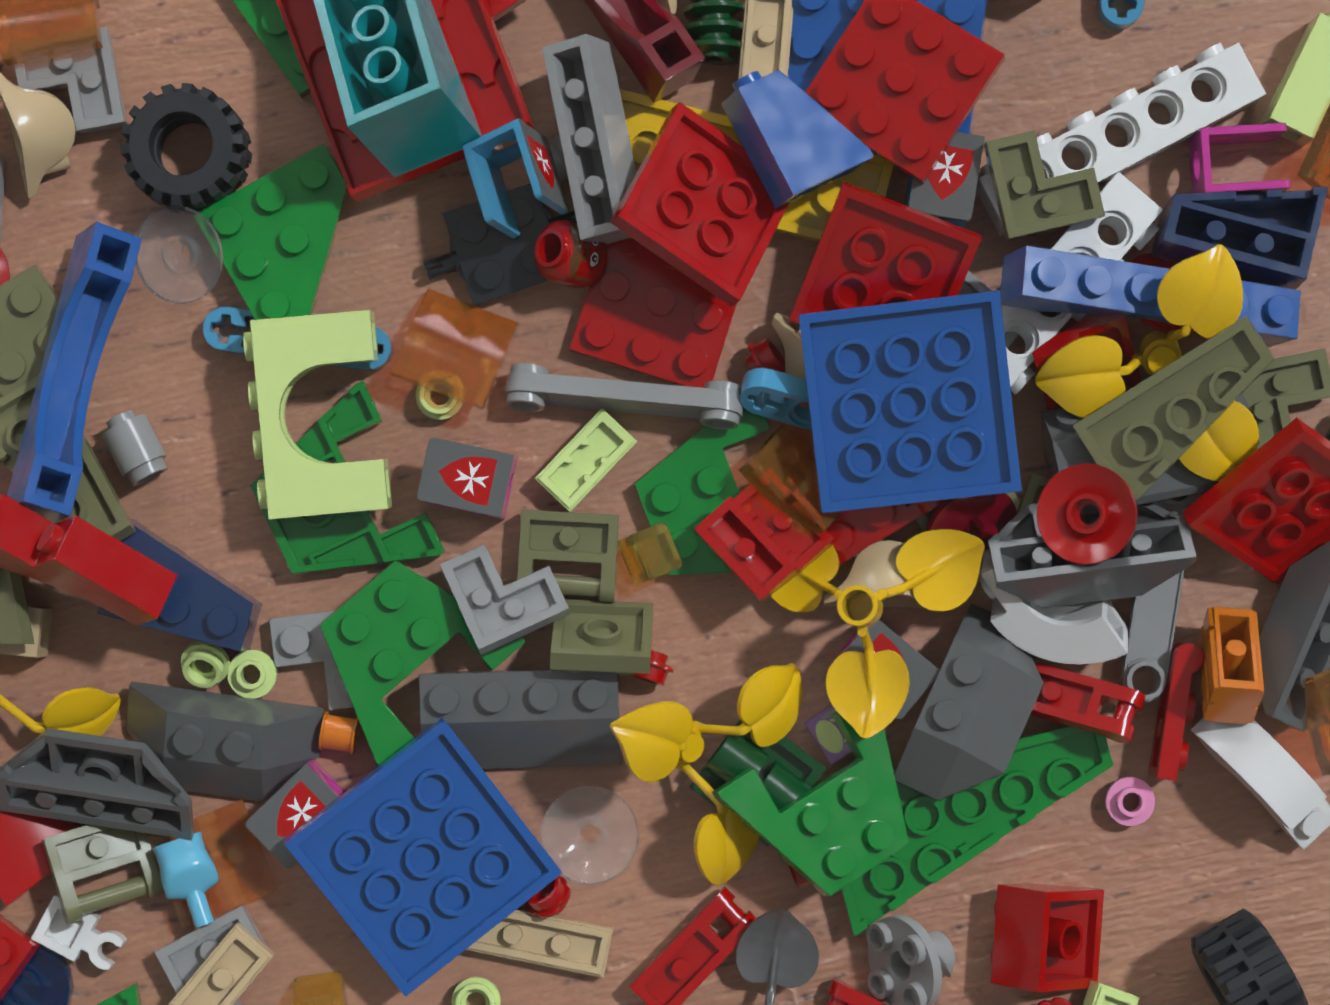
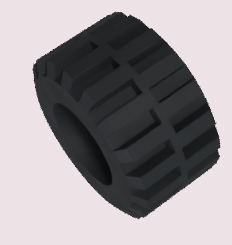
M182 83L180 89H176L172 84L161 86L162 94L156 96L150 91L142 98L146 101V104L141 109L134 105L128 114L134 119L131 125L123 124L121 134L126 137V144H120V152L127 161V164L124 165L127 174L134 179V184L143 193L159 205H164L172 211L181 213L182 210H187L191 214H195L202 210V208L213 205L225 196L236 191L234 187L239 181L243 184L248 177L245 166L252 162V153L248 150V144H251V140L239 115L222 97L219 98L213 91L202 87L201 90L197 89L190 83ZM185 124L204 125L211 132L213 140L212 152L205 165L196 172L187 175H173L168 172L163 166L161 156L162 147L167 136L174 129Z
M1243 908L1191 937L1193 956L1220 1005H1308L1304 991L1280 948L1261 921Z

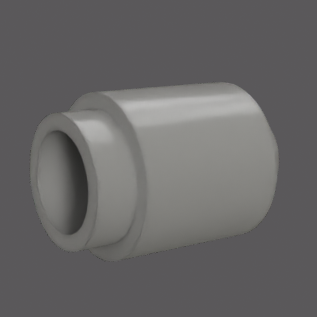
M128 410L106 422L109 429L101 436L122 477H128L132 486L147 482L168 469L163 460L167 455L146 414L135 416L133 410Z

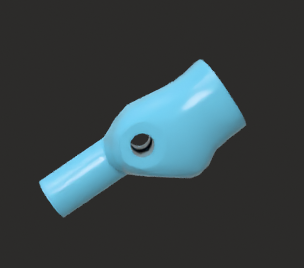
M202 832L194 833L192 840L179 838L152 848L159 864L160 879L166 898L170 900L186 899L195 929L213 923L214 919L205 892L218 883L219 877L214 862L205 848Z

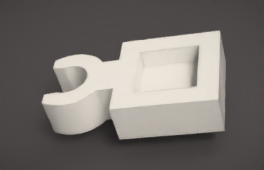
M58 893L55 894L31 939L73 962L79 959L82 951H85L97 968L110 970L115 962L103 955V943L111 942L118 947H122L125 945L127 938L115 930L101 932L95 929L101 918V915L95 912L82 915V921L67 925L61 911Z

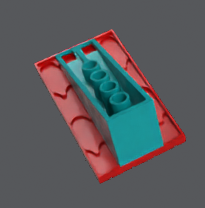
M276 0L348 192L356 202L418 178L421 174L430 173L465 158L463 145L517 118L535 129L487 0Z

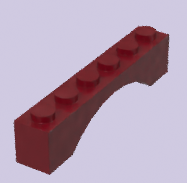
M584 0L653 103L694 80L705 57L678 17L663 8L656 0Z

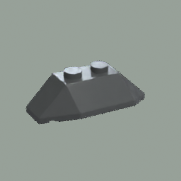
M1152 502L1137 505V523L1132 538L1121 552L1101 563H1073L1054 553L1043 540L1038 528V504L1027 505L1006 524L999 534H995L988 540V550L996 588L1043 608L1142 596L1196 563L1197 559L1190 529L1184 515L1175 511L1170 513ZM1099 512L1083 515L1084 520L1088 524L1095 523L1098 520Z
M1330 541L1289 566L1259 635L1264 683L1262 703L1265 714L1303 732L1311 726L1313 719L1322 715L1330 707Z
M972 603L950 646L894 774L896 783L936 801L1005 773L1044 684L1031 654L1011 643L995 628L990 621V611Z
M131 681L129 685L126 730L134 741L146 743L185 791L264 802L307 762L319 757L321 750H319V736L325 708Z
M47 728L0 767V811L192 840L193 838L192 799L146 743Z

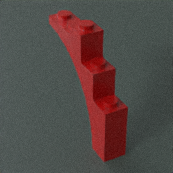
M0 494L1 569L62 589L100 606L136 626L158 619L178 576L177 574L76 515L58 523H53L7 495Z

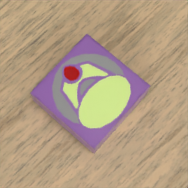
M832 704L804 722L831 764L852 751L832 717V714L836 712Z

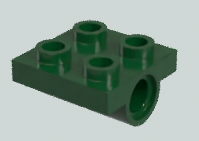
M739 719L734 726L741 725L744 722ZM750 732L743 736L727 735L699 772V775L715 790L746 769H755L777 809L780 810L812 789L826 770V767L786 736L773 745L760 747L753 743ZM694 782L690 784L689 788L716 807ZM759 836L758 840H760L766 846H769V844L761 836Z

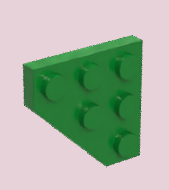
M324 144L224 197L217 203L195 213L255 320L312 315L322 274L325 272L334 242L339 216L342 208H344L348 194L345 181Z

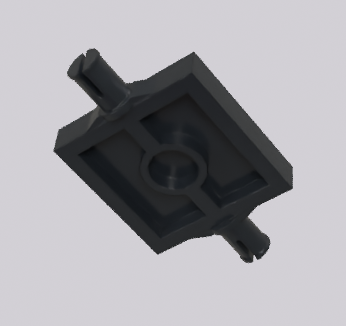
M530 183L507 191L520 231V235L513 239L486 223L479 201L444 212L442 214L450 234V253L423 261L426 270L444 264L443 267L428 271V278L431 281L434 278L457 271L467 284L474 306L547 282L549 280L539 273L535 265V243L541 231L548 224L556 220L576 219L575 211L552 218L542 205V202L535 197Z

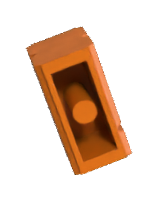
M1213 606L1207 609L1203 621L1204 626L1201 627L1197 639L1198 646L1204 653V662L1200 668L1201 693L1204 697L1202 701L1203 719L1223 723H1253L1258 706L1264 695L1257 612L1252 609Z

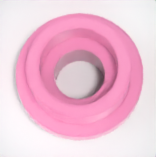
M1123 777L1113 782L1108 788L1105 796V806L1110 817L1116 822L1125 826H1137L1144 823L1152 815L1155 807V797L1150 786L1143 780L1135 777ZM1128 793H1135L1139 798L1138 807L1132 811H1127L1123 807V798Z

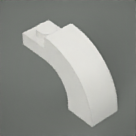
M989 550L984 551L979 579L986 594L993 599L990 621L1011 643L1039 658L1064 664L1100 663L1128 654L1129 629L1109 600L1048 608L1040 607L996 588Z
M1202 718L1191 729L1212 757L1231 772L1259 800L1290 839L1301 849L1305 850L1330 826V805L1325 800L1327 797L1325 793L1292 756L1255 720L1253 723L1236 724L1211 722Z

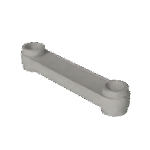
M530 363L511 365L510 373L507 375L506 405L512 409L524 412H540L544 410L545 405L596 410L603 408L607 411L700 419L701 425L720 430L738 428L739 419L742 418L743 406L740 403L741 386L727 381H708L704 384V388L556 375L549 374V370L543 366Z
M1197 493L1181 496L1176 501L1165 499L1152 503L1170 513L1175 511L1183 514L1182 512L1196 501ZM1184 570L1144 595L1132 597L1127 626L1129 629L1128 654L1122 657L1120 685L1134 689L1132 685L1134 672L1142 666H1147L1154 675V682L1152 687L1143 693L1146 696L1144 702L1157 699L1164 692L1167 684Z

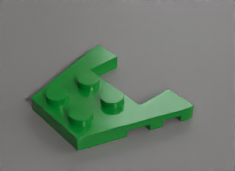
M363 380L356 383L348 391L347 395L332 409H329L298 442H295L303 452L314 459L324 462H346L338 443L383 422ZM264 472L250 485L257 501L258 480L265 479ZM261 509L292 574L393 562L395 560L433 557L446 553L427 513H423L381 534L369 510L268 519V509Z
M743 407L742 418L739 419L738 428L720 430L705 426L635 483L669 575L733 573L697 535L694 528L730 496L734 499L740 494L723 449L770 431L766 417L753 414Z
M396 560L319 625L355 710L354 712L360 727L366 737L371 754L378 766L414 739L412 734L382 701V698L451 638L459 633L490 670H494L526 642L523 637H520L481 655L454 595Z
M837 711L832 714V717L854 753L856 760L780 810L777 809L755 769H746L712 791L714 798L733 811L743 820L742 823L754 834L761 836L778 852V855L824 896H832L909 844L885 730H882L873 737L862 738Z

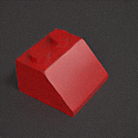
M1033 883L998 884L997 899L994 905L995 928L991 952V983L1034 992L1084 989L1089 987L1091 980L1098 982L1104 890Z

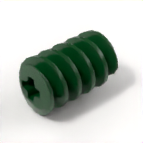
M690 0L693 4L687 5L684 8V16L692 23L684 27L705 57L702 64H738V61L728 57L730 51L741 49L742 42L730 38V32L742 30L744 23L732 19L731 16L732 13L745 10L746 4L737 0Z

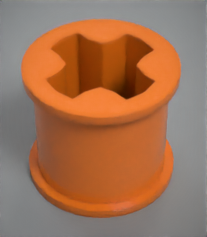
M326 711L320 729L319 750L325 748L350 752V755H354L360 729L357 717L355 719L330 715Z

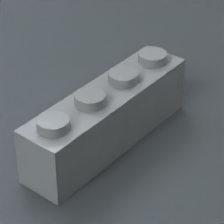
M584 34L544 46L542 50L580 240L602 242L606 245L631 238L610 223L636 175L611 44L589 34Z

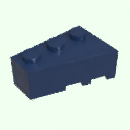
M1313 187L1311 190L1283 192L1282 189H1269L1263 193L1236 194V191L1174 194L1160 214L1157 226L1159 230L1155 234L1150 256L1179 263L1184 259L1203 253L1215 245L1221 244L1226 247L1235 261L1242 281L1297 289L1308 277L1328 187Z
M130 519L136 532L121 540V542L178 575L158 619L140 625L240 652L250 650L262 603L189 557L176 546L151 532L135 519ZM99 606L97 614L126 621Z

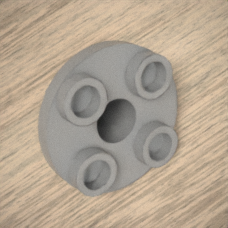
M893 915L871 924L866 931L871 971L867 982L872 995L879 1000L885 999L889 1005H934L941 991L942 977L947 976L950 978L955 965V952L950 940L941 932H926L917 921L905 915Z

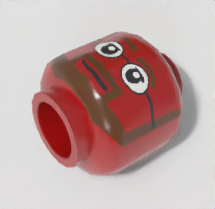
M556 220L548 224L541 231L535 243L534 260L539 273L547 280L564 286L583 288L592 284L600 276L606 262L607 251L605 243L580 240L577 222L571 220Z

